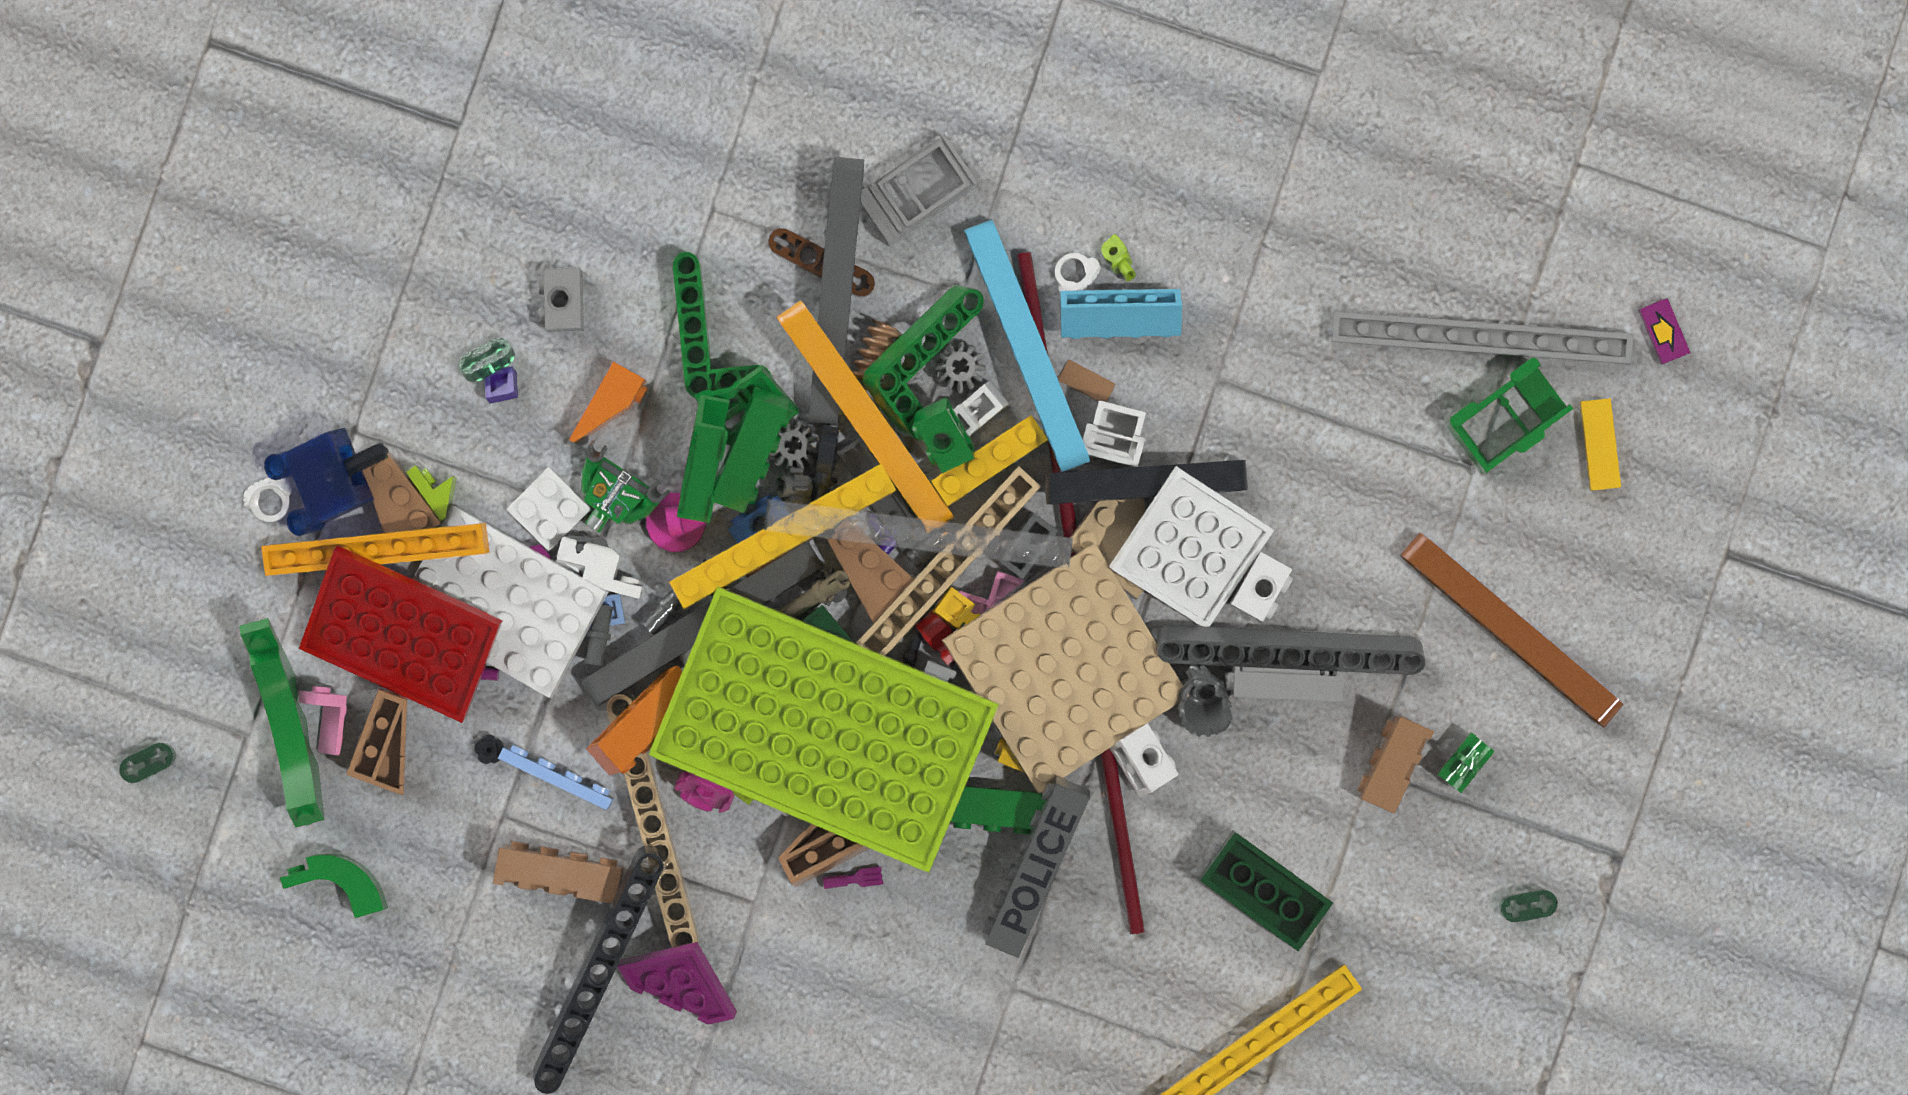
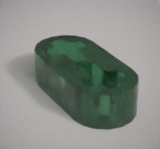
M495 338L463 355L459 360L458 368L467 381L477 382L511 364L515 357V351L507 339ZM502 350V354L498 356L497 352ZM475 364L476 368L471 370V366Z
M168 743L153 744L125 758L120 764V776L128 783L144 781L174 764L176 760L175 749ZM158 748L161 751L168 752V756L165 757V764L162 761L151 764L149 760L158 755ZM130 762L134 765L145 763L146 767L138 771V777L134 774H128L127 770L131 768Z
M1539 889L1505 896L1500 902L1499 911L1501 916L1510 922H1522L1551 916L1556 912L1558 901L1552 892ZM1541 895H1544L1545 899L1551 900V904L1546 906V911L1544 912L1540 907L1531 908V903L1540 901ZM1512 900L1518 905L1526 904V909L1518 910L1515 917H1513L1512 913L1506 912V907L1511 905L1510 901Z

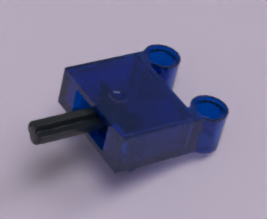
M346 428L327 431L291 450L270 454L264 462L267 476L272 480L293 477L304 504V508L292 510L288 514L287 527L289 531L296 536L321 531L327 522L374 501L363 470L388 458V448L383 443H377L355 453Z

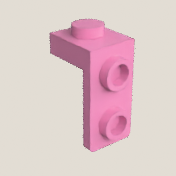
M312 686V692L300 691L298 703L323 706L318 752L340 755L343 743L344 717L347 711V696L330 693L331 688Z

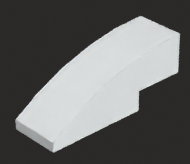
M989 381L958 405L954 411L970 437L1009 403ZM944 433L937 434L935 437L937 439L944 440L949 436ZM916 441L919 447L927 455L926 449L928 448L924 441Z

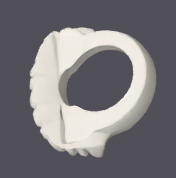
M1070 253L1063 256L1057 262L1054 271L1055 279L1059 284V293L1060 291H1081L1087 288L1099 274L1101 269L1100 262L1096 258H1087L1080 253ZM1076 259L1083 263L1086 276L1079 283L1067 281L1062 277L1061 268L1066 261Z
M273 476L271 478L267 477L264 480L261 479L259 482H255L254 485L249 486L248 490H245L244 507L251 509L253 514L262 521H277L289 509V495L292 493L291 485H289L290 483L287 479ZM265 489H273L282 499V509L275 515H267L259 507L260 493Z

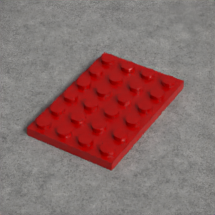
M337 545L333 550L299 649L463 723L503 620Z

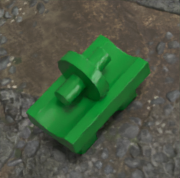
M1470 732L1437 775L1459 793H1462L1495 751Z

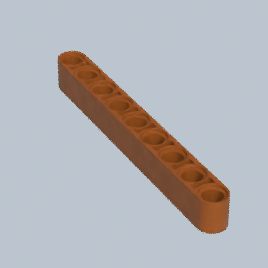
M1419 532L1400 554L1401 558L1598 725L1605 728L1623 707L1624 704L1424 534Z

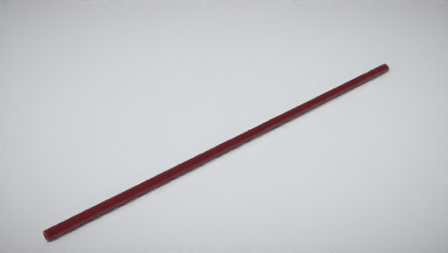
M1031 252L1017 254L1023 295L1048 354ZM1048 440L1053 473H1060L1062 471ZM1073 503L1058 504L1065 543L1077 528ZM1065 546L1067 559H1069L1075 553ZM1109 748L1102 752L1100 757L1130 935L1145 932L1117 761Z

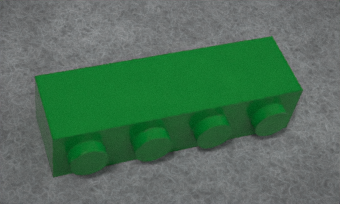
M756 386L754 387L715 479L713 494H715L714 503L742 513L745 512L748 504H754L759 491L756 484L759 478L764 480L769 469L768 456L770 452L775 454L778 449L781 437L777 435L780 428H786L791 418L792 411L788 410V398Z
M965 786L951 819L953 828L971 829V824L983 825L984 831L1001 832L1002 826L1013 827V833L1030 835L1031 829H1033V827L1029 826L1036 809L1041 811L1045 802L1041 799L1043 793Z

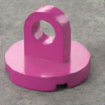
M669 493L667 497L659 502L653 512L646 517V528L651 540L658 547L670 552H683L693 548L701 540L706 529V522L677 517L680 493Z
M687 771L679 774L674 787L676 791H681L680 797L686 803L706 812H711L713 808L719 809V813L725 812L730 809L734 799L732 790Z

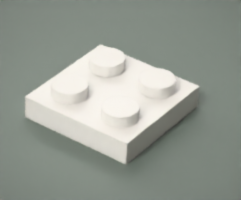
M548 467L506 510L550 552L562 540V537H565L592 509Z

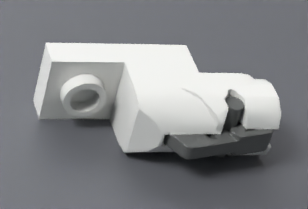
M572 535L562 537L556 563L578 574L581 571L584 572L583 578L604 590L642 599L645 588L638 586L639 580L626 576H621L620 581L616 580L621 556L615 550L608 547L605 538Z

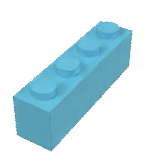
M1181 289L1060 291L1061 338L1181 336Z

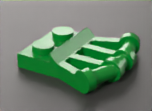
M762 365L741 380H736L730 387L715 391L705 390L695 396L697 404L700 395L727 400L736 397L737 400L728 407L727 421L746 408L756 386L788 398V410L792 411L791 418L799 413V408ZM739 423L732 428L725 426V430H728L726 445L730 446Z

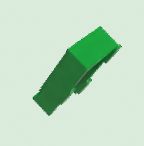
M1536 358L1529 359L1510 374L1511 380L1478 404L1475 402L1469 403L1450 418V424L1447 426L1482 474L1489 472L1514 452L1524 453L1544 439V430L1573 410L1570 404L1565 405L1538 367L1541 364ZM1516 386L1541 420L1530 431L1509 405V400L1503 397V394ZM1499 398L1501 406L1508 410L1525 434L1488 461L1462 424Z
M706 395L699 396L677 512V517L710 524L715 500L713 489L719 461H723L728 430H725V422L730 400Z

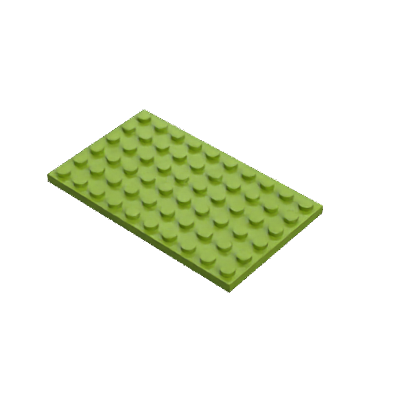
M717 587L655 737L649 756L929 873L999 703L732 591Z

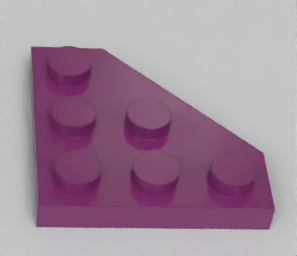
M698 942L623 958L617 966L631 990L641 995L643 991L660 998L659 1003L679 1012L683 1008L698 1015L697 1020L709 1025L735 1018L737 1010Z

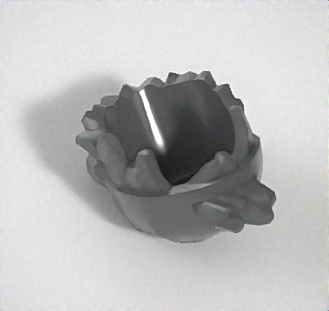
M1190 665V668L1186 671L1189 679L1181 688L1180 704L1178 706V710H1180L1179 716L1182 718V726L1191 734L1196 733L1198 737L1203 734L1207 737L1213 734L1218 735V733L1227 730L1231 720H1233L1230 710L1232 703L1229 701L1227 689L1224 682L1219 677L1211 674L1204 665H1201L1200 668L1196 665Z

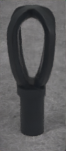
M911 633L906 651L903 653V658L900 661L901 663L909 662V666L915 668V662L918 658L916 656L923 638L921 635Z

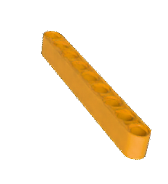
M801 300L776 318L876 460L879 464L883 465L889 478L928 533L932 534L953 519L954 516L803 302Z

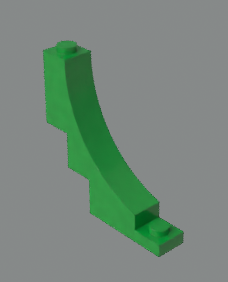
M269 618L239 625L240 636L249 652L250 666L270 724L281 771L286 810L295 828L323 821L325 818L319 765L310 748L306 716L298 703L294 670Z

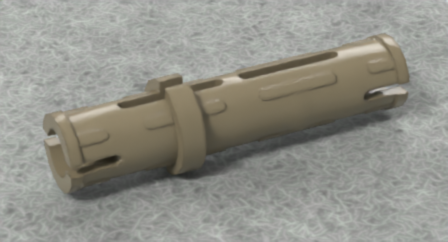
M841 570L836 571L827 579L815 582L810 590L780 607L778 611L782 613L787 611L784 614L798 619L821 603H829L833 600L834 595L848 588L850 581L841 583L848 580L849 577Z

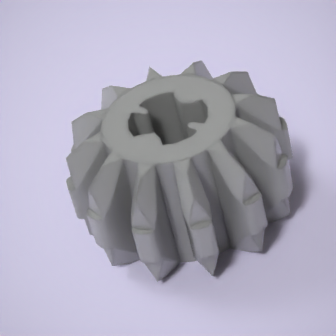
M963 342L958 343V352L954 351L951 344L947 345V351L950 356L948 357L941 352L938 354V358L946 362V364L935 365V369L938 371L946 370L945 373L938 376L939 382L949 378L950 380L946 385L947 390H951L954 383H958V393H963V383H966L971 391L974 390L975 387L971 379L973 378L977 382L983 381V377L975 373V371L986 370V365L975 364L983 359V354L979 353L972 357L971 355L975 350L974 345L968 348L967 353L963 352ZM962 360L968 363L966 368H969V371L967 373L961 372L959 375L955 374V367H952L953 363H960Z
M796 421L794 430H791L788 423L785 428L787 432L783 434L781 430L779 431L778 436L781 437L778 449L775 454L770 452V456L781 454L775 462L777 466L782 465L786 459L788 460L786 470H789V467L793 468V462H797V467L804 470L802 459L805 458L809 464L814 463V460L807 455L808 452L819 453L818 448L809 446V444L817 442L819 440L818 437L806 438L812 431V428L807 426L801 433V421ZM793 438L799 439L798 443H802L801 450L796 449L794 454L788 453L790 449L786 448V443H791Z

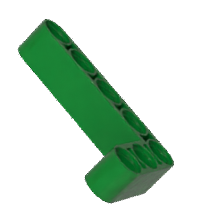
M691 252L679 253L673 261V275L686 391L691 397L695 398L698 393L693 392L691 386L696 378L706 379L708 383L706 390L715 391L723 389L721 381L724 376L730 374L736 376L737 380H741L761 365L712 369L702 266L695 254ZM685 259H691L695 262V269L690 274H683L679 270L680 263ZM687 289H695L698 291V299L692 304H686L682 299L683 293ZM692 318L701 321V329L695 334H690L685 329L687 321ZM694 348H700L704 351L703 361L697 364L691 363L688 358L690 351ZM763 366L767 370V372L772 376L768 368Z
M961 285L951 287L864 372L863 384L900 434L917 439L912 429L914 412L924 408L906 383L981 311L984 298L979 290ZM966 296V302H965V304L963 305V300H964V297ZM946 315V320H945V323L943 324L942 321H943L944 316ZM925 335V341L922 345V339ZM904 356V363L901 365V359ZM884 375L883 383L880 385V380ZM900 397L899 405L896 407L897 400Z

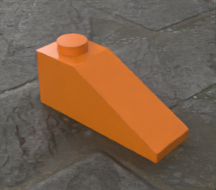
M613 361L569 440L575 444L580 443L632 408L635 402L640 404L648 391V388L645 387L647 381Z

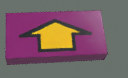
M1668 298L1638 310L1661 365L1691 353Z

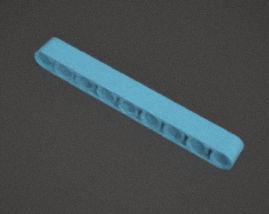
M991 219L965 229L967 241L1061 471L1065 472L1090 462L1082 437L993 220Z

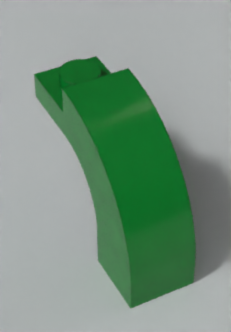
M325 853L305 857L309 869L306 870L304 864L287 869L288 875L280 877L283 889L319 879L336 883L346 892L354 918L388 908L383 890L375 876L361 863L343 855Z

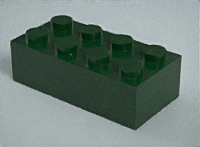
M1233 830L1198 878L1199 881L1298 952L1333 905L1331 900Z

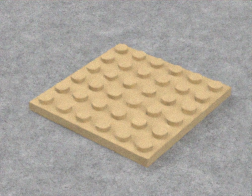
M1092 543L942 640L974 693L999 703L992 722L1038 794L1044 791L1048 782L1053 784L1056 776L1064 778L1115 745L1119 740L1180 702V691L1183 686L1171 665L1159 658L1158 644L1095 543Z

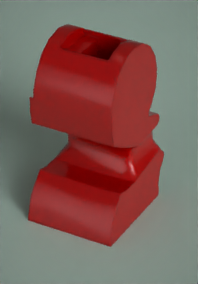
M931 610L925 618L914 626L921 632L922 637L929 645L941 654L940 657L952 668L956 663L942 640L952 634L953 631Z

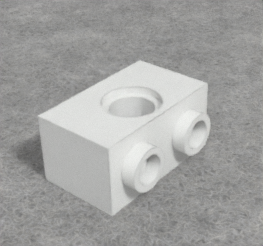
M1259 552L1229 605L1259 622H1263L1265 617L1270 620L1279 605L1274 602L1279 592L1281 591L1285 594L1293 580V577L1289 576L1292 569ZM1260 580H1266L1271 585V592L1267 597H1261L1255 591V586Z
M1148 723L1110 747L1111 752L1139 798L1155 791L1179 775L1175 769L1176 766L1173 759L1166 754L1160 744L1158 734L1150 728ZM1143 753L1149 758V765L1144 762Z

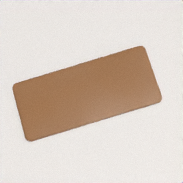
M1072 360L1067 361L1058 378L1060 382L1098 402L1099 400L1107 402L1115 387V383Z

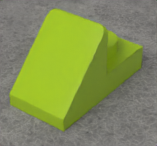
M415 465L406 473L438 519L443 522L452 506L457 478L452 476L434 488L433 484L436 483V480L427 468L422 470L419 466Z

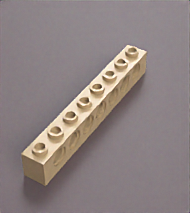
M1018 466L856 644L886 656L1041 486Z

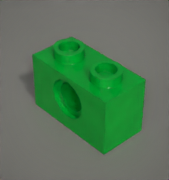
M947 397L914 412L913 432L918 441H924L928 448L926 453L933 466L938 465L942 473L975 458L974 444ZM944 433L949 437L944 440L937 439L935 436L937 434Z

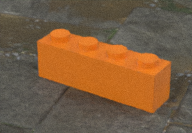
M678 665L665 669L586 748L609 776L620 772L621 774L627 773L636 764L634 759L640 753L645 754L651 749L682 674V670Z

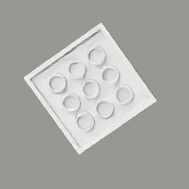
M1176 466L1109 567L1200 626L1210 627L1274 529Z

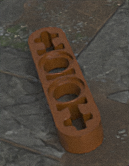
M779 228L770 234L768 242L774 254L822 279L824 248L788 229ZM783 235H787V242L793 246L796 245L797 240L802 242L796 249L794 258L789 256L792 253L791 249L787 247H782L781 250L776 249L777 243L774 241L776 237L781 238ZM812 248L816 251L817 259L814 263L807 265L800 260V253L803 249ZM855 265L853 277L861 279L862 276H866V282L870 286L868 289L862 288L859 292L856 290L857 285L853 282L852 295L860 298L867 297L874 291L875 280L871 273Z

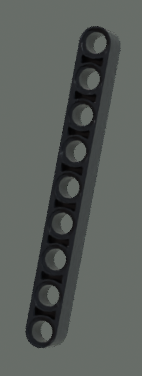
M642 846L635 853L534 1065V1084L541 1093L551 1094L560 1087L663 872L664 865L661 853L654 846ZM646 857L657 859V862L652 867L647 868L641 865V862ZM634 884L644 886L643 891L639 894L628 892L629 888ZM621 911L631 913L630 918L626 921H619L615 917ZM608 938H616L618 940L617 945L612 948L603 946V942ZM595 965L606 967L604 972L598 975L590 972V969ZM585 991L593 994L592 998L588 1001H580L577 998L580 993ZM571 1018H576L580 1021L579 1025L574 1028H569L564 1024ZM557 1045L567 1047L566 1052L563 1054H555L552 1052V1049ZM544 1072L555 1074L553 1079L549 1081L539 1078Z

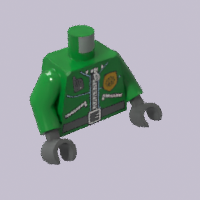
M593 440L586 449L587 457L582 469L581 492L585 496L584 502L595 509L585 524L600 533L609 519L622 525L623 523L633 524L648 517L659 502L669 495L670 491L666 490L663 494H660L657 491V485L660 484V481L649 487L603 457L607 451V446L604 445L601 452H598L593 447L595 440Z

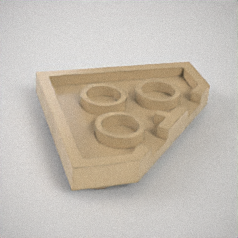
M1144 498L1096 501L1065 543V546L1077 554L1092 543H1095L1110 566L1146 512ZM1112 570L1124 591L1133 599H1138L1144 589Z

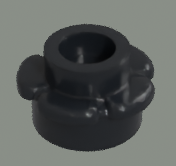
M493 735L483 736L482 740L477 741L474 746V752L478 755L477 759L483 764L499 762L500 759L498 757L502 748H504L503 742L500 739H495ZM487 747L492 748L490 753L486 751Z

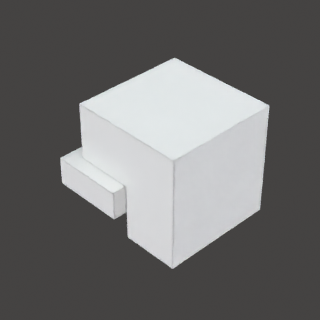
M1099 400L1093 423L1086 424L1082 439L1088 455L1138 467L1145 438L1140 437L1146 412Z

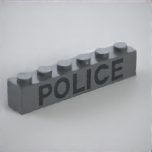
M1059 776L1055 777L1053 784L1048 782L1041 798L1045 801L1041 811L1036 809L1029 825L1033 827L1029 838L1023 837L1018 849L1021 857L1017 864H1011L1006 876L1009 884L1005 891H999L994 904L998 909L994 918L990 916L987 918L982 933L986 934L985 945L1017 958L1020 957L1090 799V789Z

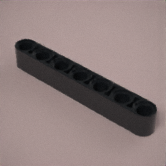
M1246 460L1044 474L1046 505L1156 497L1176 466L1217 493L1248 490Z

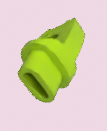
M1114 233L1102 244V255L1106 262L1111 265L1112 271L1115 274L1121 273L1124 279L1129 282L1136 277V273L1131 267L1133 262L1126 246ZM1113 250H1117L1115 255H1111Z

